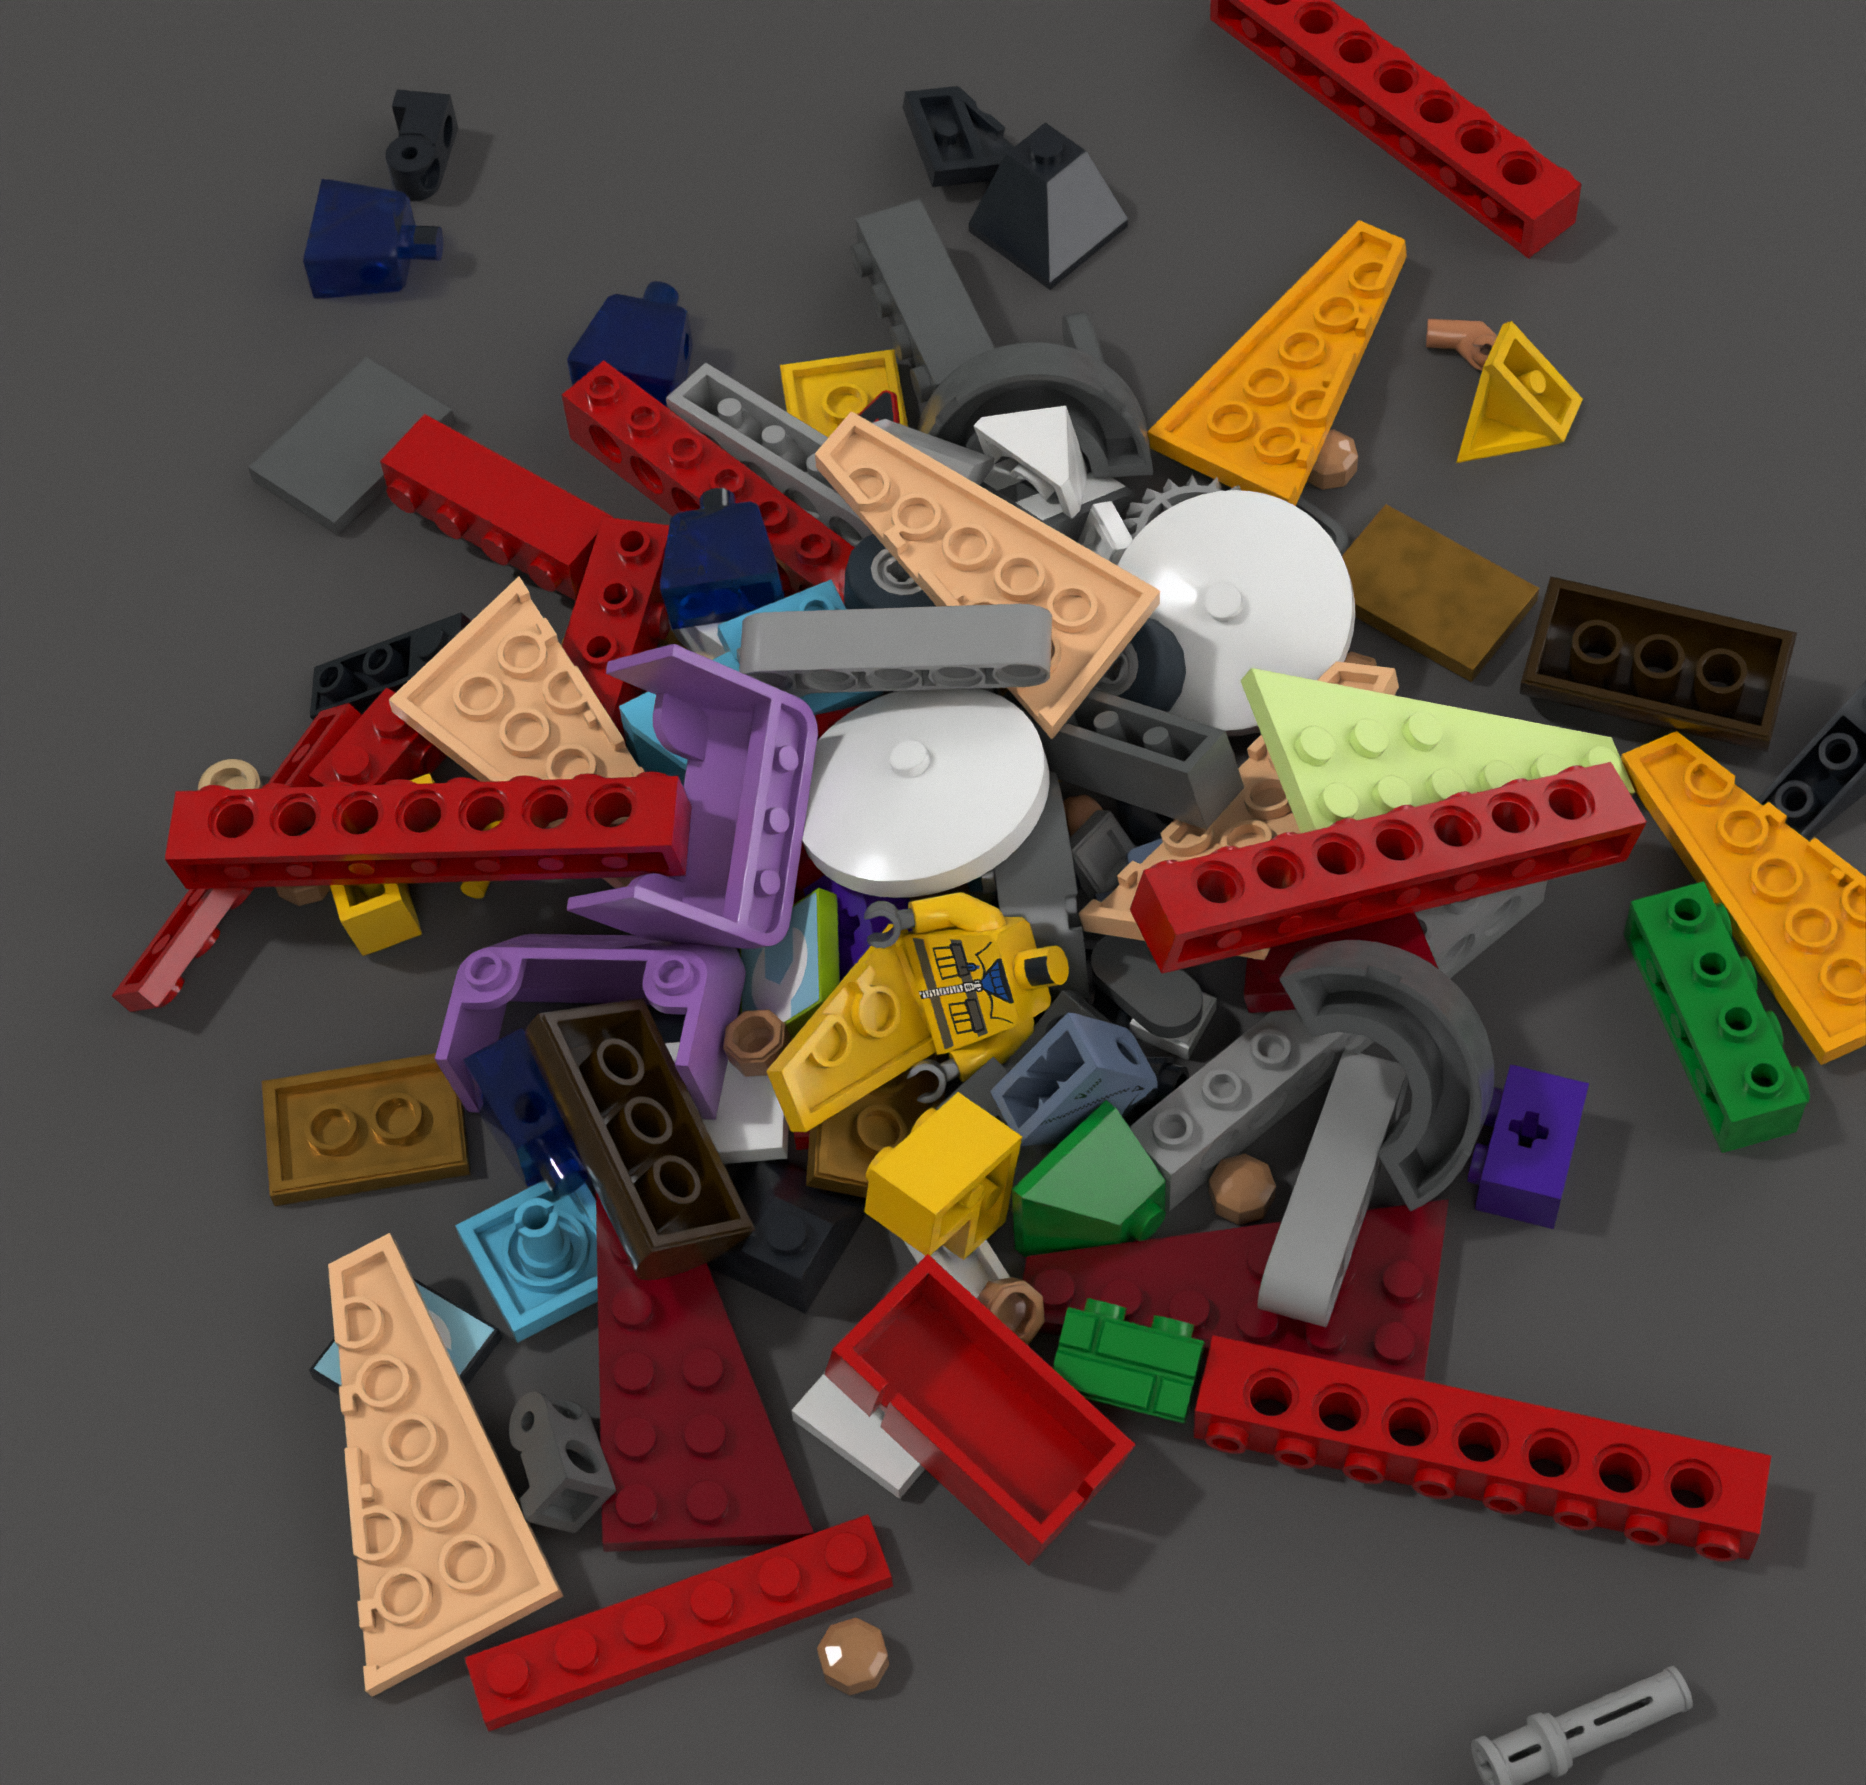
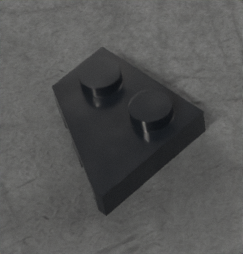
M959 86L905 91L903 110L931 186L940 187L992 181L1006 153L1014 148L1013 145L1003 138L1005 127L991 114L981 111L977 107L976 101Z

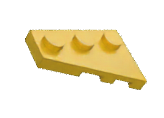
M888 924L882 933L888 932L894 925ZM907 929L901 930L898 940L892 946L886 948L870 946L767 1069L766 1072L791 1132L809 1131L936 1052L903 935L908 933Z

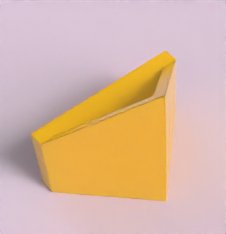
M1512 321L1502 325L1483 366L1456 463L1563 443L1583 400Z

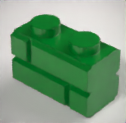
M1090 1298L1086 1300L1084 1311L1068 1307L1053 1364V1369L1086 1399L1186 1424L1206 1344L1202 1340L1191 1338L1194 1329L1193 1324L1157 1315L1153 1317L1151 1328L1126 1322L1124 1319L1127 1308Z

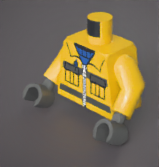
M963 892L910 901L908 909L898 910L894 904L887 901H877L872 903L864 913V919L884 916L889 918L894 925L888 932H877L867 936L868 944L875 948L892 946L898 940L901 930L912 928V931L904 934L903 938L937 1055L949 1052L950 1058L941 1064L935 1060H922L910 1070L907 1078L913 1077L924 1070L931 1071L938 1077L939 1087L917 1098V1101L922 1103L936 1101L945 1091L947 1082L957 1077L962 1082L967 1081L992 1057L1000 1064L1006 1063L1033 1034V1017L1050 1007L1051 996L1048 987L1062 985L1068 978V960L1061 947L1055 945L1037 949L1030 923L1023 917H1004L999 908Z

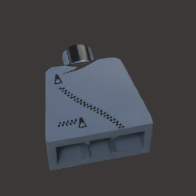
M1067 1013L990 1092L1008 1127L1022 1136L1020 1146L1061 1143L1105 1100L1116 1107L1122 1117H1125L1136 1105H1147L1154 1099L1157 1092V1078L1134 1035L1126 1027L1076 1013Z

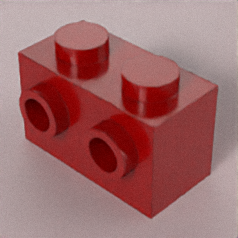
M386 687L308 776L312 787H322L324 784L332 781L347 782L355 786L384 785L390 780L403 779L410 781L429 773L431 775L447 755L392 712L389 699L396 692Z

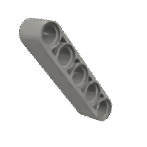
M1031 604L755 613L747 616L742 621L739 672L789 694L1037 686L1050 679L1052 614L1045 608Z
M1344 1050L1267 1261L1258 1296V1309L1322 1327L1327 1326L1383 1165L1378 1152L1392 1124L1398 1120L1404 1102L1408 1078L1405 1069L1400 1063Z

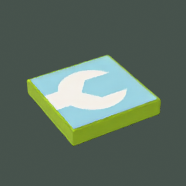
M818 888L795 903L792 907L789 930L784 939L778 944L756 949L740 948V957L746 970L741 996V1013L748 1010H770L785 1023L790 1037L793 1039L840 983L837 894Z

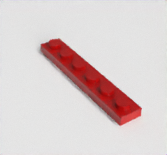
M350 703L320 711L267 784L280 783L293 788L312 787L308 775L362 714ZM249 829L242 831L237 837L242 836ZM254 887L189 889L111 996L129 1012L162 1008L170 1003L184 985L185 979L181 975L193 958L196 959L204 955L214 945L220 935V929L216 926L228 910L235 909L246 900Z
M869 1514L467 1656L465 1661L484 1723L489 1732L893 1587L892 1576Z

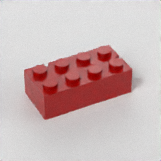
M929 1254L832 1349L824 1374L869 1417L880 1408L885 1413L880 1427L1028 1566L1067 1527L1078 1510L1081 1512L1122 1468L1136 1445Z

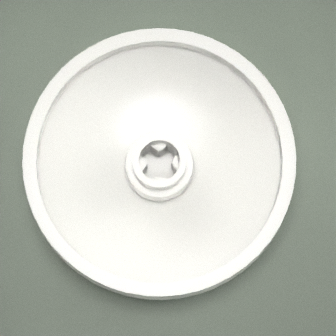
M1228 490L1202 494L1187 499L1167 509L1147 524L1130 543L1117 565L1161 591L1160 604L1149 618L1159 621L1172 631L1184 651L1186 676L1182 693L1168 713L1224 730L1227 736L1258 733L1260 729L1240 681L1251 668L1318 680L1336 661H1345L1351 645L1355 624V598L1348 569L1337 546L1320 524L1295 505L1280 498L1253 491Z
M980 688L895 691L863 704L837 721L817 741L802 844L809 858L819 870L836 883L863 894L879 897L904 898L930 895L961 886L982 876L1007 859L1019 848L1036 826L1044 810L1050 785L1049 767L1038 732L1031 720L1012 702Z

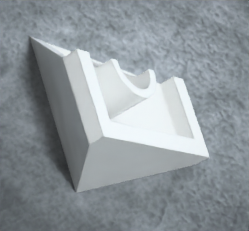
M1066 405L981 417L973 425L984 454L995 458L994 464L1002 456L1015 459L1019 464L1011 471L1013 478L1016 479L1018 476L1025 478L1037 489L1044 500H1047L1056 492L1063 513L1071 519L1080 511L1088 469Z

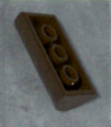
M1550 576L1522 676L1520 694L1768 752L1797 632Z
M643 998L539 1013L526 1028L524 1039L638 1279L658 1280L694 1269L724 1254L755 1231Z

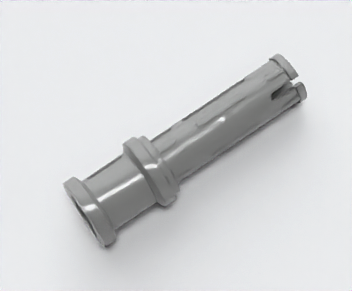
M1670 1666L1656 1675L1605 1694L1596 1700L1556 1717H1553L1550 1713L1536 1712L1527 1717L1526 1725L1493 1740L1486 1736L1473 1739L1471 1742L1473 1759L1484 1785H1523L1546 1774H1549L1552 1778H1559L1567 1774L1568 1769L1573 1765L1574 1758L1615 1740L1625 1738L1674 1714L1684 1713L1692 1709L1691 1693L1678 1669ZM1637 1703L1642 1706V1708L1600 1726L1594 1724L1597 1720ZM1569 1732L1574 1733V1737L1566 1739L1565 1734ZM1523 1752L1530 1753L1529 1756L1516 1762L1509 1761V1758Z

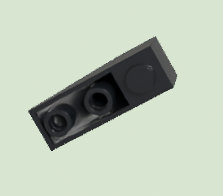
M460 612L315 666L310 718L314 720L320 711L350 703L360 714H363L386 687L397 692L463 630L471 620Z
M1866 681L1756 800L1763 806L1770 802L1787 815L1785 823L1807 840H1810L1866 794Z

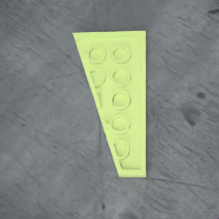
M1251 668L1240 680L1300 833L1326 828L1346 818L1361 820L1387 814L1392 809L1402 805L1417 807L1443 801L1459 792L1467 791L1473 794L1499 788L1519 778L1529 781L1551 776L1576 765L1585 768L1611 762L1630 795L1632 796L1635 793L1612 737Z

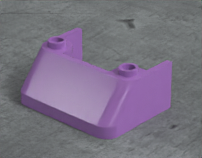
M676 644L608 661L606 674L656 695L653 710V727L656 737L666 750L688 759L683 788L692 806L686 876L667 877L658 873L641 875L634 878L625 887L570 897L568 899L567 911L648 940L743 949H756L778 944L786 936L791 921L818 737V727L813 711L799 697Z
M520 935L480 949L462 962L456 974L435 1061L467 1112L480 1113L507 1002L613 1003L643 998L646 1004H651L660 1012L686 1014L675 1067L702 1118L716 1120L728 1064V1058L723 1049L725 1029L738 1016L746 977L745 966L737 949L733 947L648 940L635 935Z

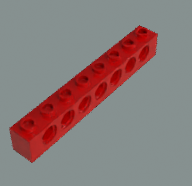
M1210 0V20L1528 259L1576 223L1582 184L1568 170L1555 165L1536 151L1527 140L1510 132L1491 118L1485 109L1472 104L1453 90L1444 79L1431 74L1412 60L1403 49L1390 44L1371 30L1362 19L1355 18L1332 0Z
M603 360L561 394L570 439L680 523L681 520H684L687 528L702 540L707 542L715 536L720 541L725 542L785 597L832 580L844 603L845 570L850 553L855 547L625 375ZM713 488L728 490L729 504H731L729 507L707 516L696 518L707 513L694 511L704 509L703 493Z
M1611 762L1585 768L1576 765L1568 767L1555 775L1529 781L1519 778L1499 788L1473 794L1467 791L1459 792L1443 801L1417 807L1402 805L1392 809L1387 814L1361 820L1346 818L1333 823L1329 827L1301 834L1285 832L1277 835L1270 841L1245 847L1225 846L1206 856L1180 862L1177 860L1161 861L1151 868L1143 870L1129 910L1161 974L1624 862L1627 861L1647 821Z
M653 771L640 773L636 777L605 778L597 774L586 773L576 775L572 779L542 780L534 776L522 775L513 777L509 781L479 782L471 778L458 777L450 779L447 783L424 784L395 779L386 782L384 785L359 786L342 781L328 782L322 787L294 788L286 784L270 783L262 786L261 789H230L220 785H208L197 791L175 792L165 861L186 889L638 877L650 873H658L664 876H686L692 806L678 776H668L664 773ZM622 817H629L621 825L609 827L613 821ZM565 819L560 825L546 829L553 821ZM501 821L496 827L483 831L489 824ZM437 823L431 830L421 832L426 826ZM374 825L369 831L359 834L364 828ZM312 826L309 831L297 836L302 830ZM249 829L245 834L237 837L242 831Z
M1215 1335L1212 1336L1194 1419V1438L1205 1440L1207 1445L1221 1452L1239 1454L1247 1449L1274 1455L1278 1462L1293 1468L1308 1469L1315 1465L1342 1470L1348 1478L1361 1483L1379 1484L1387 1480L1412 1486L1417 1493L1429 1498L1450 1499L1456 1495L1482 1501L1485 1507L1501 1514L1517 1515L1524 1511L1551 1516L1556 1523L1566 1528L1590 1530L1596 1526L1624 1532V1536L1627 1539L1638 1544L1659 1546L1666 1542L1695 1548V1551L1702 1557L1722 1562L1734 1561L1737 1558L1749 1560L1761 1531L1772 1456ZM1270 1399L1280 1402L1287 1410L1277 1416H1266L1259 1413L1253 1405L1261 1400ZM1340 1414L1351 1419L1356 1426L1347 1431H1335L1328 1428L1321 1420L1329 1415ZM1400 1429H1409L1417 1432L1424 1439V1442L1417 1446H1404L1396 1442L1390 1434ZM1469 1444H1478L1487 1448L1494 1458L1484 1462L1473 1461L1467 1458L1460 1448ZM1539 1459L1550 1460L1559 1465L1564 1474L1557 1477H1546L1537 1473L1530 1463ZM1610 1474L1620 1475L1632 1484L1634 1490L1626 1493L1612 1491L1604 1485L1601 1477ZM1676 1490L1692 1491L1702 1499L1705 1506L1700 1508L1685 1507L1674 1499L1672 1492Z

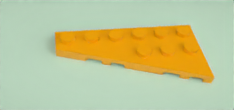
M1358 220L1147 431L1150 449L1212 479L1217 477L1219 482L1231 488L1240 485L1241 491L1264 493L1296 506L1406 260L1405 239Z
M1678 731L1623 753L1621 760L1636 794L1697 883L1704 881L1714 903L1720 902L1724 905L1731 921L1733 937L1820 1065L1865 1046L1866 876L1815 837L1809 842L1785 823L1787 815L1770 802L1763 806L1735 784V775Z

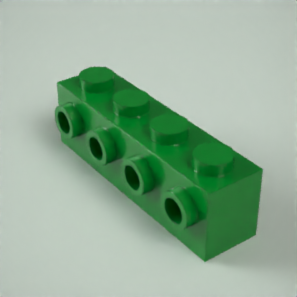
M1704 881L1631 901L1623 932L1624 938L1721 1153L1796 1133L1805 1106L1810 1100L1808 1084L1801 1069L1798 1066L1791 1067L1782 1048L1783 1033L1780 1023L1771 1010L1765 1011L1756 993L1758 985L1755 970L1746 956L1739 957L1731 939L1732 925L1724 905L1720 902L1714 903Z

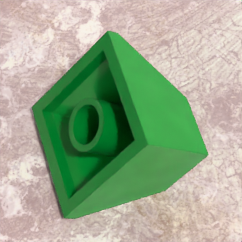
M1107 1100L1012 1188L1015 1250L1022 1256L1027 1257L1133 1242L1135 1239L1140 1242L1150 1238L1164 1221L1166 1216V1180L1117 1108Z

